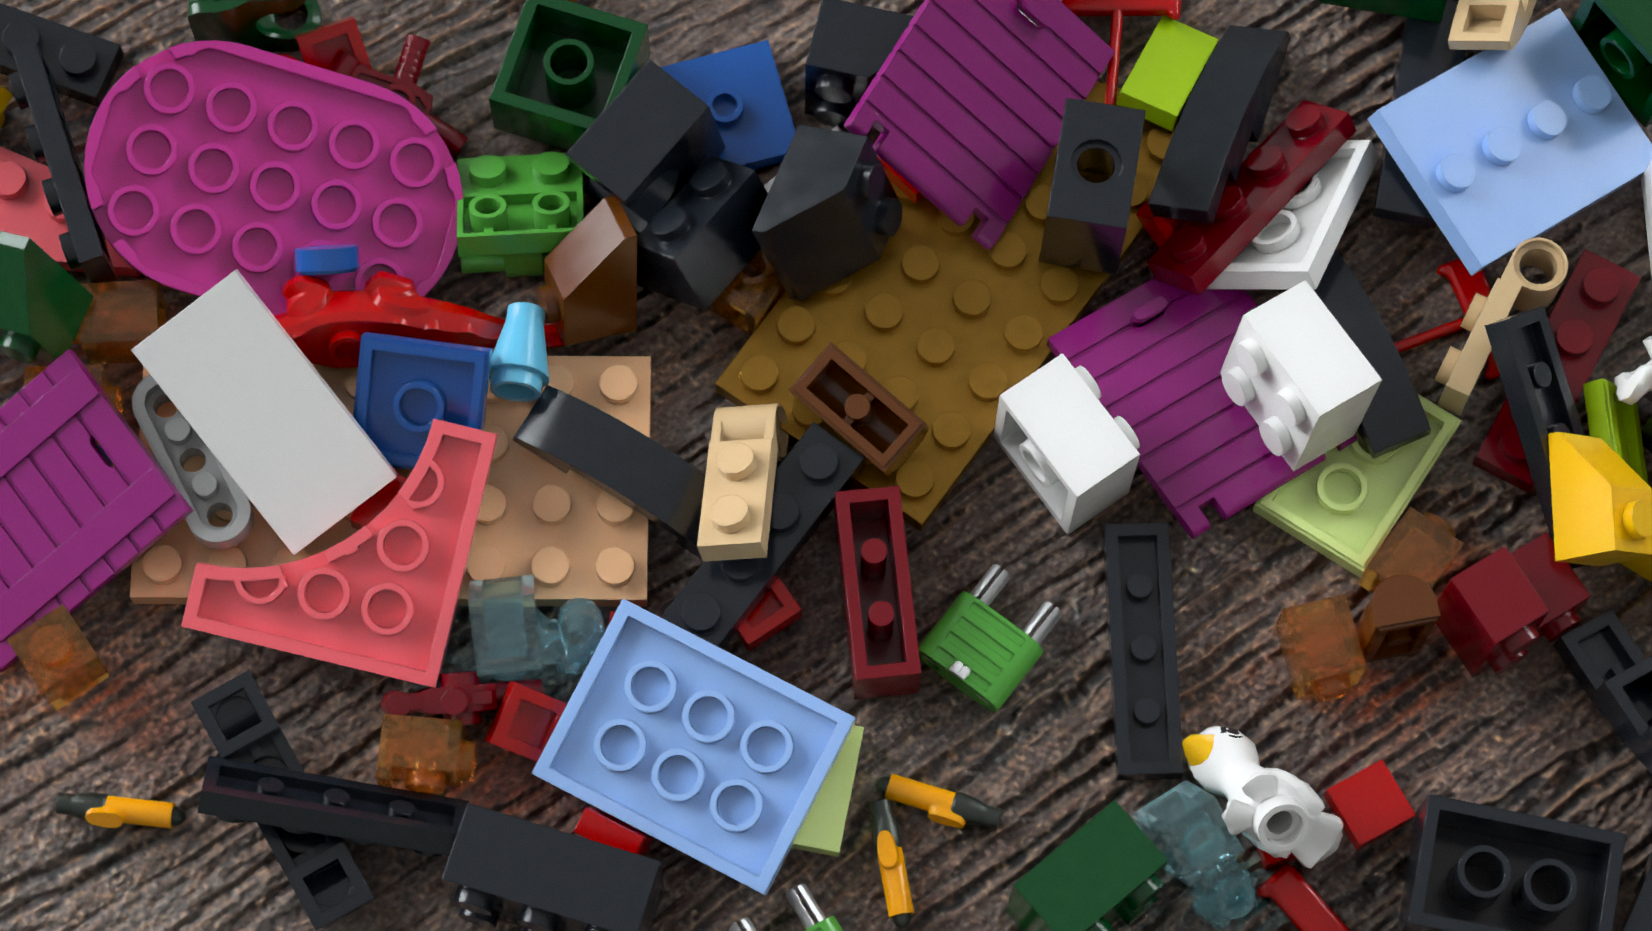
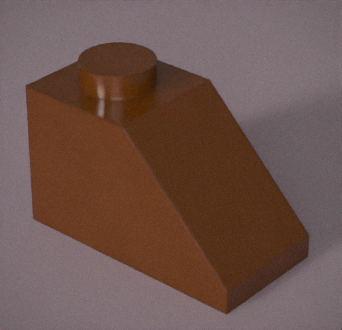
M613 196L605 197L544 259L545 286L537 287V302L546 312L544 323H554L564 346L637 330V234L620 201Z

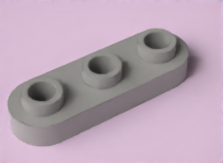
M149 375L135 388L132 396V410L157 463L193 509V512L185 518L192 534L202 545L212 549H229L240 544L249 535L254 522V513L248 497L179 410L168 418H162L157 415V411L162 404L172 401L153 377ZM192 456H202L206 459L203 468L197 472L184 470L185 462ZM227 510L233 513L230 523L224 527H215L210 524L212 516L218 511Z

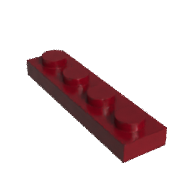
M1303 100L1249 154L1241 165L1236 183L1226 182L1214 223L1186 221L1148 260L1147 263L1155 280L1201 295L1356 132L1350 114Z
M1584 249L1548 318L1574 404L1577 403L1583 391V384L1587 383L1641 279L1640 276L1587 249ZM1506 398L1472 464L1529 493L1534 483L1530 476L1529 466L1516 425L1512 419L1508 399Z

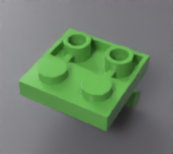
M553 151L534 155H483L477 158H459L457 168L462 185L463 199L457 200L458 255L461 257L462 274L506 271V278L544 276V259L585 218L583 172L569 161L566 153Z

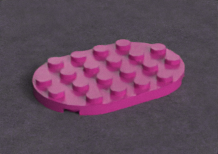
M212 40L182 43L169 47V49L157 53L132 67L112 86L101 102L92 121L85 148V185L92 213L109 244L131 267L145 277L165 287L197 297L202 296L230 273L238 269L274 316L287 312V299L283 295V286L288 280L293 279L295 276H300L299 272H296L294 249L300 247L337 244L358 245L360 268H357L356 272L307 275L328 281L332 291L364 290L365 282L378 271H386L412 279L417 294L421 297L426 296L439 281L454 255L457 246V200L463 199L462 185L456 162L454 163L446 144L437 132L434 124L409 101L373 83L258 48L227 41Z

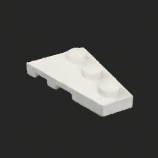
M1347 140L1207 289L1288 290L1306 280L1312 289L1316 290L1379 157L1372 141Z

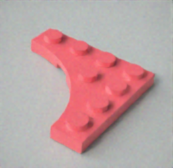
M433 419L426 444L414 469L394 499L368 525L323 552L280 565L250 568L226 567L202 562L196 563L181 627L433 688L438 687L499 434Z

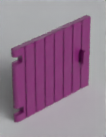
M925 0L844 124L846 129L852 134L865 136L872 125L879 130L881 134L873 145L877 156L955 224L962 226L967 222L972 213L975 214L981 222L971 237L985 250H989L995 245L1006 224L1009 223L1022 202V198L1025 197L1037 178V174L1040 173L1053 152L1052 150L1057 146L1066 98L1086 99L1099 79V75L1102 74L1115 53L1108 44L1060 0Z
M1152 278L1049 337L1047 345L1056 357L1063 353L1074 368L1079 365L1083 366L1096 381L1101 391V398L1098 400L1111 417L1121 416L1131 426L1140 443V448L1137 449L1140 453L1137 463L1139 469L1152 487L1157 490L1158 495L1176 516V519L1190 538L1194 539L1210 529L1209 521L1201 511L1211 504L1219 516L1226 520L1326 460V456L1324 453L1293 471L1282 455L1277 456L1267 448L1260 435L1257 422L1245 406H1239L1232 401L1224 388L1220 370L1244 314L1258 307L1251 296L1246 293V290L1206 289L1201 295H1197ZM1163 312V315L1157 317L1156 319L1150 321L1149 323H1147V324H1145V325H1143V326H1141V327H1137V326L1143 324L1144 322L1148 321L1149 319H1151V318L1155 317L1156 315H1158V314H1160V313ZM1356 433L1350 439L1336 446L1338 451L1357 441Z
M66 350L46 370L37 375L20 392L16 393L0 407V673L14 664L24 653L28 652L47 636L49 632L54 630L93 597L97 591H100L119 575L121 571L126 569L146 550L165 536L169 530H172L193 512V509L73 350ZM95 439L97 440V442L99 443L100 447L102 448V450L105 452V454L108 456V458L111 460V462L114 464L115 467H113V466L109 463V461L106 459V457L103 455V453H102V452L100 451V449L97 447V445H96V443H95Z

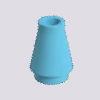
M515 302L507 308L506 320L492 354L489 380H491L490 391L499 398L515 402L534 401L541 396L542 388L549 383L544 329L546 312L539 305L528 302Z

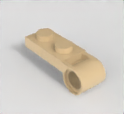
M1541 237L1523 241L1515 248L1501 279L1497 278L1489 296L1485 297L1476 292L1460 326L1470 331L1471 334L1462 351L1450 346L1435 377V381L1445 385L1437 406L1456 415H1461L1492 350L1485 325L1508 317L1512 307L1520 311L1540 306L1547 308L1554 301L1568 271L1566 254L1558 244ZM1525 266L1537 267L1546 274L1549 282L1545 284L1531 283L1523 277L1520 268Z
M781 403L716 408L714 412L697 548L703 562L767 558L777 461H783L786 458L789 446V435L780 428V422L787 424L786 413Z

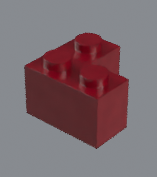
M1546 532L1511 554L1506 546L1452 577L1437 601L1441 616L1436 625L1472 677L1477 676L1490 667L1498 675L1523 660L1529 654L1526 648L1535 643L1542 635H1545L1549 642H1553L1578 626L1582 620L1577 614L1591 595L1568 563L1555 561L1554 542Z

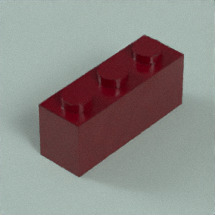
M900 486L835 492L834 521L854 700L919 693L921 666Z

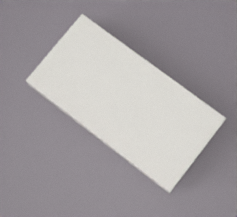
M238 269L234 270L131 349L293 555L381 490L398 475Z

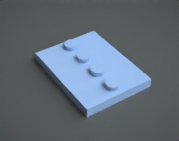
M1560 8L1528 25L1521 39L1512 50H1483L1381 107L1367 119L1471 276L1514 252L1515 248L1523 241L1541 236L1641 177L1652 160V143Z
M622 599L531 774L742 884L767 895L857 719L663 618Z

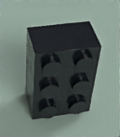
M1428 794L1416 811L1397 931H1612L1626 834Z
M467 803L442 876V881L452 906L460 908L458 914L460 918L487 928H496L498 920L523 927L522 931H651L664 891L661 861L471 803Z

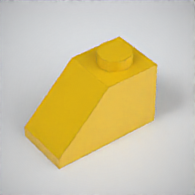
M1564 432L1549 433L1555 561L1599 567L1652 557V488L1601 438Z

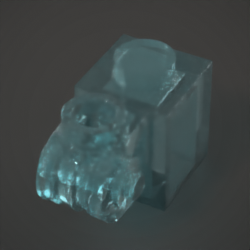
M534 575L469 581L468 603L477 676L492 675L494 679L501 681L517 680L528 676L531 670H540L542 665L556 664V669L560 673L577 674L585 671L604 635V618L600 608L594 602L586 598L570 599L561 606L558 612V619H552L543 615L538 609Z
M1185 780L1133 813L1132 816L1138 827L1167 858L1168 863L1164 871L1188 886L1194 885L1195 888L1191 890V895L1194 899L1191 907L1198 917L1201 916L1216 929H1222L1230 923L1231 918H1242L1257 906L1256 892L1252 885L1254 879L1247 869L1241 870L1235 859L1244 850L1236 835L1229 833L1222 818L1224 812L1216 797Z

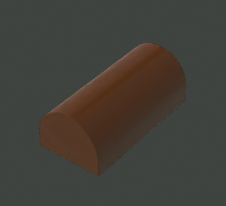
M832 342L789 389L790 393L887 476L895 472L906 462L921 444L929 429L928 425Z
M1397 574L1386 578L1377 586L1353 633V646L1357 662L1367 663L1419 652L1441 616L1436 596L1425 581L1413 575Z

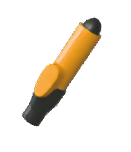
M893 773L891 776L880 777L876 781V787L880 793L885 795V799L928 811V818L936 823L955 828H963L965 824L983 825L997 830L1003 809L988 805L974 796L962 792L949 791Z
M59 792L56 800V814L72 815L86 820L90 824L106 828H118L124 823L172 829L174 825H180L186 820L185 811L176 807V803L109 796L106 793L96 792L78 794Z
M879 800L870 803L874 851L877 853L888 916L890 919H893L897 927L906 928L911 922L914 908L902 850L903 840L900 828L893 815L891 800Z

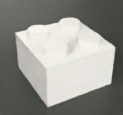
M1306 280L1243 315L1220 370L1222 382L1229 397L1237 405L1245 406L1259 425L1260 435L1267 448L1277 456L1282 455L1293 471L1355 435L1382 381L1381 377Z
M1062 353L1000 395L993 437L1068 535L1129 493L1140 453L1137 451L1140 448V443L1127 421L1121 416L1112 418L1098 400L1101 398V391L1091 374L1083 366L1079 365L1074 368Z

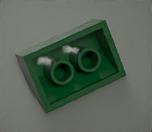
M0 231V351L26 364H33L36 357L54 362L66 350L70 349L94 296L31 238Z

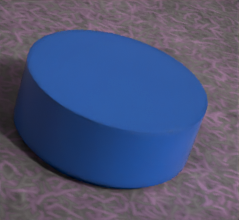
M355 244L319 245L294 249L295 268L299 275L342 274L356 272L357 268H360L359 248Z

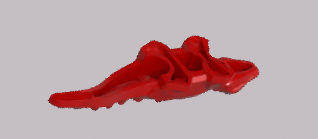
M378 271L365 282L364 290L332 291L326 280L307 275L295 276L283 286V295L287 299V312L274 316L311 364L333 368L358 367L361 335L364 332L492 348L493 354L505 323V319L494 317L475 309L421 297L417 294L412 279L386 271ZM544 325L546 349L564 346L555 325Z

